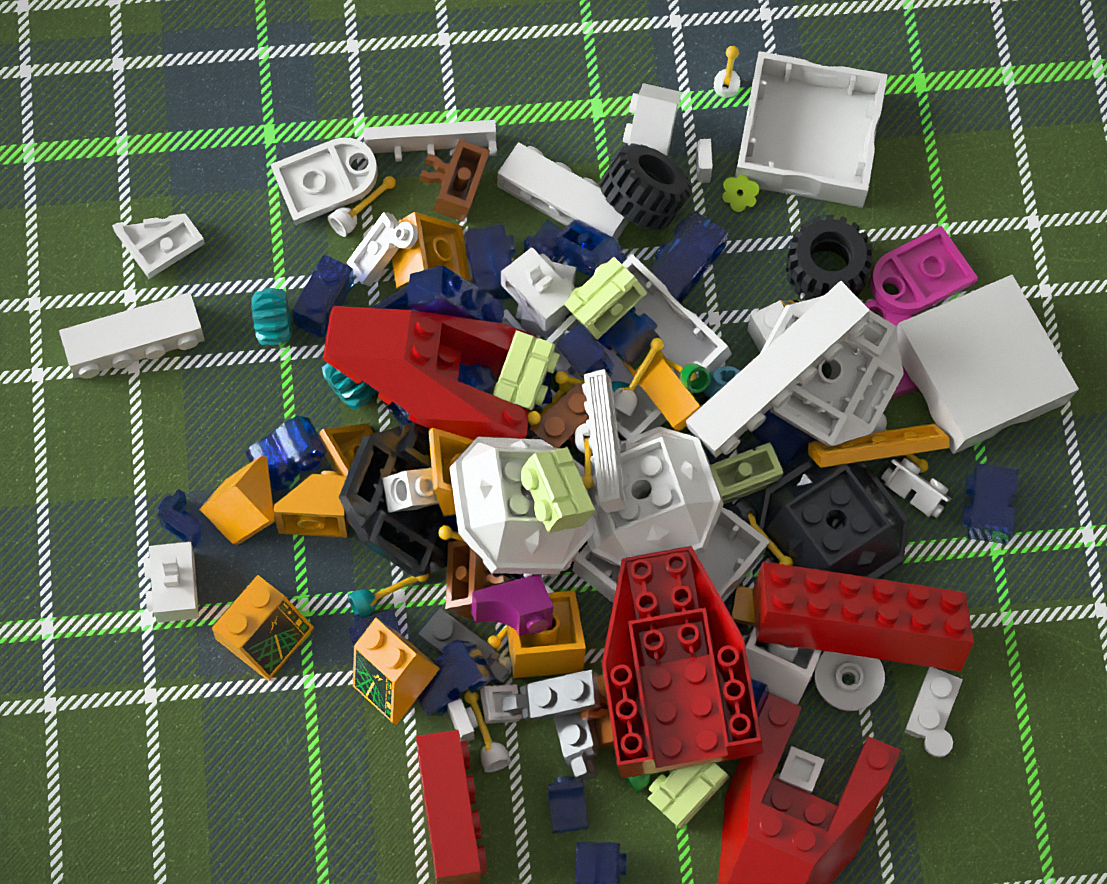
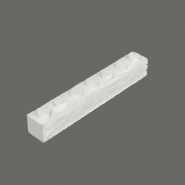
M603 369L584 374L585 383L582 384L584 395L587 396L584 406L587 414H589V419L586 420L589 432H591V438L588 441L593 451V456H591V464L593 469H595L593 482L598 491L595 494V500L598 507L601 506L605 513H611L612 511L626 509L627 506L612 383L607 372Z

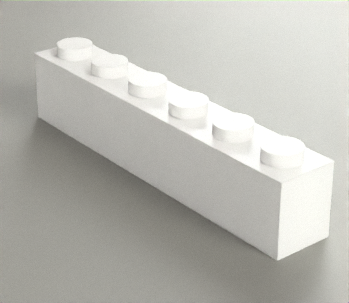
M840 281L686 420L687 428L695 437L701 440L702 444L715 458L722 452L725 455L729 454L740 443L739 436L747 429L751 432L757 429L765 421L766 416L764 414L772 406L776 408L781 407L792 396L790 390L799 382L804 385L810 381L818 372L815 368L824 359L828 362L833 360L842 351L843 346L841 344L848 337H858L869 326L867 320L869 319L870 310Z

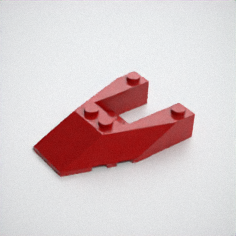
M334 306L332 308L323 360L356 383L360 384L361 381H364L379 392L378 398L388 405L392 401L409 412L408 419L414 423L475 440L477 437L524 439L527 436L529 409L458 381L460 363H463L499 378L516 330L531 336L534 335L508 324L413 310Z
M769 693L758 718L765 754L741 758L724 798L718 884H831L857 855L901 750L868 736L862 746L838 806L772 778L802 707Z

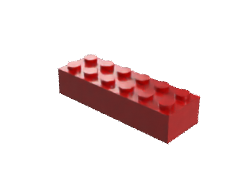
M764 561L752 590L756 641L955 671L962 670L974 643L966 592Z

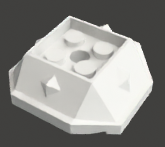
M823 296L786 305L761 352ZM870 310L869 319L867 320L869 326L858 337H848L841 344L843 346L842 351L833 360L828 362L832 368L831 376L827 379L822 373V365L827 361L824 359L815 367L818 372L810 381L804 385L799 382L790 390L792 396L781 407L776 408L772 406L770 411L827 446H834L872 434L904 374L897 343V327Z
M659 426L620 442L619 448L627 508L605 513L602 507H598L595 494L598 491L595 485L588 489L589 497L595 509L592 515L595 532L587 540L593 555L620 567L622 558L692 546L696 555L704 553L724 502L701 440L697 437ZM591 467V476L593 477L595 469ZM651 489V493L647 498L638 499L641 492Z
M477 437L450 467L459 534L471 549L484 559L482 562L491 573L558 574L595 532L593 516L581 527L565 528L562 531L548 533L544 522L537 519L534 510L535 501L530 490H526L522 484L521 469L535 453L552 452L558 449L541 439ZM574 460L582 478L584 476V466Z

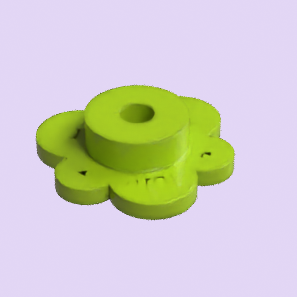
M744 174L739 175L737 178L728 177L724 181L723 186L726 192L723 194V200L730 203L734 211L741 212L746 206L752 207L756 204L755 196L760 190L759 184L756 181H749L748 176ZM741 189L744 193L739 194L738 190Z

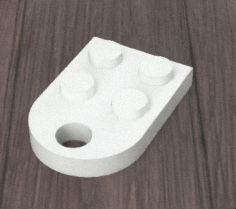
M353 138L333 139L270 164L295 226L362 199L373 189L378 175L376 160L370 148L363 142ZM355 159H366L369 162L368 166L361 171L353 170L350 166Z

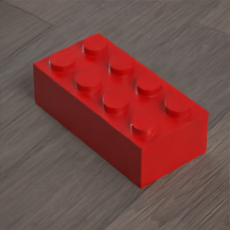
M459 730L416 736L437 884H481V875L487 874L484 845H476V840L481 839V824L478 810L471 811L470 806L476 804V793L473 774L466 775L465 770H470L468 741H460Z

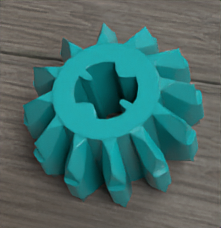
M282 288L263 289V291L255 292L252 297L251 307L258 342L261 345L270 346L289 342L292 335L288 297Z
M329 363L322 367L324 378L341 401L351 409L357 410L362 405L365 406L377 394V390L364 381H361L360 384L356 383Z

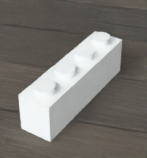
M518 142L498 171V188L609 251L629 222V220L625 219V217L609 205L606 197L601 192L600 186L595 181L577 176L572 173L568 166L561 162L554 163L544 157L542 152L535 147H526Z
M190 292L59 330L74 379L79 377L84 379L92 378L98 375L100 371L106 369L126 368L134 361L144 358L157 359L168 351L178 348L181 350L191 349L198 342L205 341Z

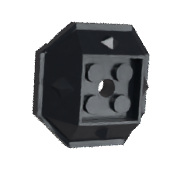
M411 422L362 438L338 498L345 510L346 521L354 528L362 544L413 577H419L447 567L448 543L458 541L453 538L442 539L439 536V529L447 525L451 527L452 531L459 533L456 514L444 516L439 503L415 510L388 513L382 478L404 471L432 468L429 440L430 429Z
M810 459L766 488L759 527L784 556H789L793 560V566L881 579L902 565L904 561L909 519L868 465L854 462L820 468L813 459ZM837 519L843 524V528L833 529L827 524V520ZM767 547L765 551L766 556L772 563L779 564V559Z

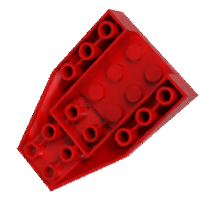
M687 546L622 558L602 660L617 766L622 778L765 754L744 638L693 547Z

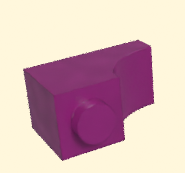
M539 574L472 592L471 613L476 623H503L515 629L518 636L540 633L552 627L554 606Z

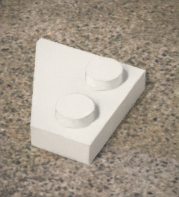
M186 214L171 215L165 219H143L144 223L124 226L123 222L113 225L114 232L149 279L205 244L204 238Z

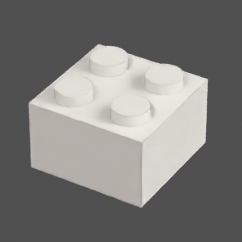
M754 625L745 646L752 685L798 705L811 679L821 650L756 641Z

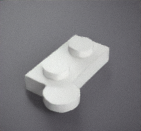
M383 212L347 261L361 284L372 286L399 248L410 249L415 245L418 230L413 223L402 222L399 224L394 215Z
M929 667L904 733L916 738H924V746L928 754L941 758L948 755L953 747L952 737L944 728L963 679Z

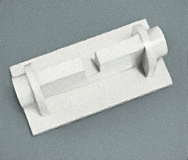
M904 458L900 462L897 459H893L891 462L897 467L894 471L888 468L881 477L886 482L885 486L904 499L911 489L915 490L917 493L910 503L925 513L926 516L930 517L932 515L937 519L945 508L940 505L941 501L951 502L952 500L946 495L949 489L934 478L929 482L918 475L921 469L910 460Z

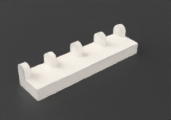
M495 120L363 128L364 144L370 148L372 153L395 152V162L402 161L401 152L427 150L429 154L434 155V150L454 149L459 139L480 147L489 146L490 156H497Z

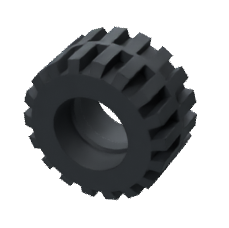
M636 143L626 144L620 149L600 180L601 192L616 212L630 222L652 230L657 228L660 230L665 229L666 226L668 227L691 195L690 189L692 188L687 175L668 156L654 148Z
M826 215L825 220H821L820 216L812 218L811 225L806 221L801 225L800 231L796 230L790 243L785 266L786 272H789L788 282L789 284H795L794 291L797 295L804 293V300L824 296L842 281L855 296H858L862 291L863 285L865 286L873 261V256H871L873 251L872 244L867 243L868 235L865 231L862 233L858 232L860 227L854 222L852 225L847 224L848 218L841 216L840 220H834V215ZM819 251H831L840 255L846 262L847 267L839 271H826L818 267L813 262L811 256Z

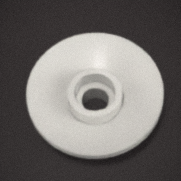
M825 651L816 664L814 679L819 694L828 704L844 711H857L870 706L880 696L884 687L885 673L880 659ZM842 676H852L854 684H844Z

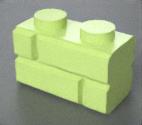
M613 257L608 263L600 265L596 269L594 276L582 287L574 289L564 305L598 340L639 302L647 292L640 282Z
M516 330L493 395L530 411L534 410L535 404L542 406L548 387L543 385L547 372L554 373L560 354L555 353L556 344Z
M770 442L756 447L755 451L751 449L710 465L724 504L766 489L781 479L783 475L782 467Z
M568 447L556 449L552 452L535 453L521 469L522 484L526 490H530L535 501L534 510L536 517L539 521L544 522L548 533L562 531L565 528L581 527L595 512Z
M715 762L674 769L668 777L661 774L648 789L652 793L648 800L682 830L727 781L729 776Z

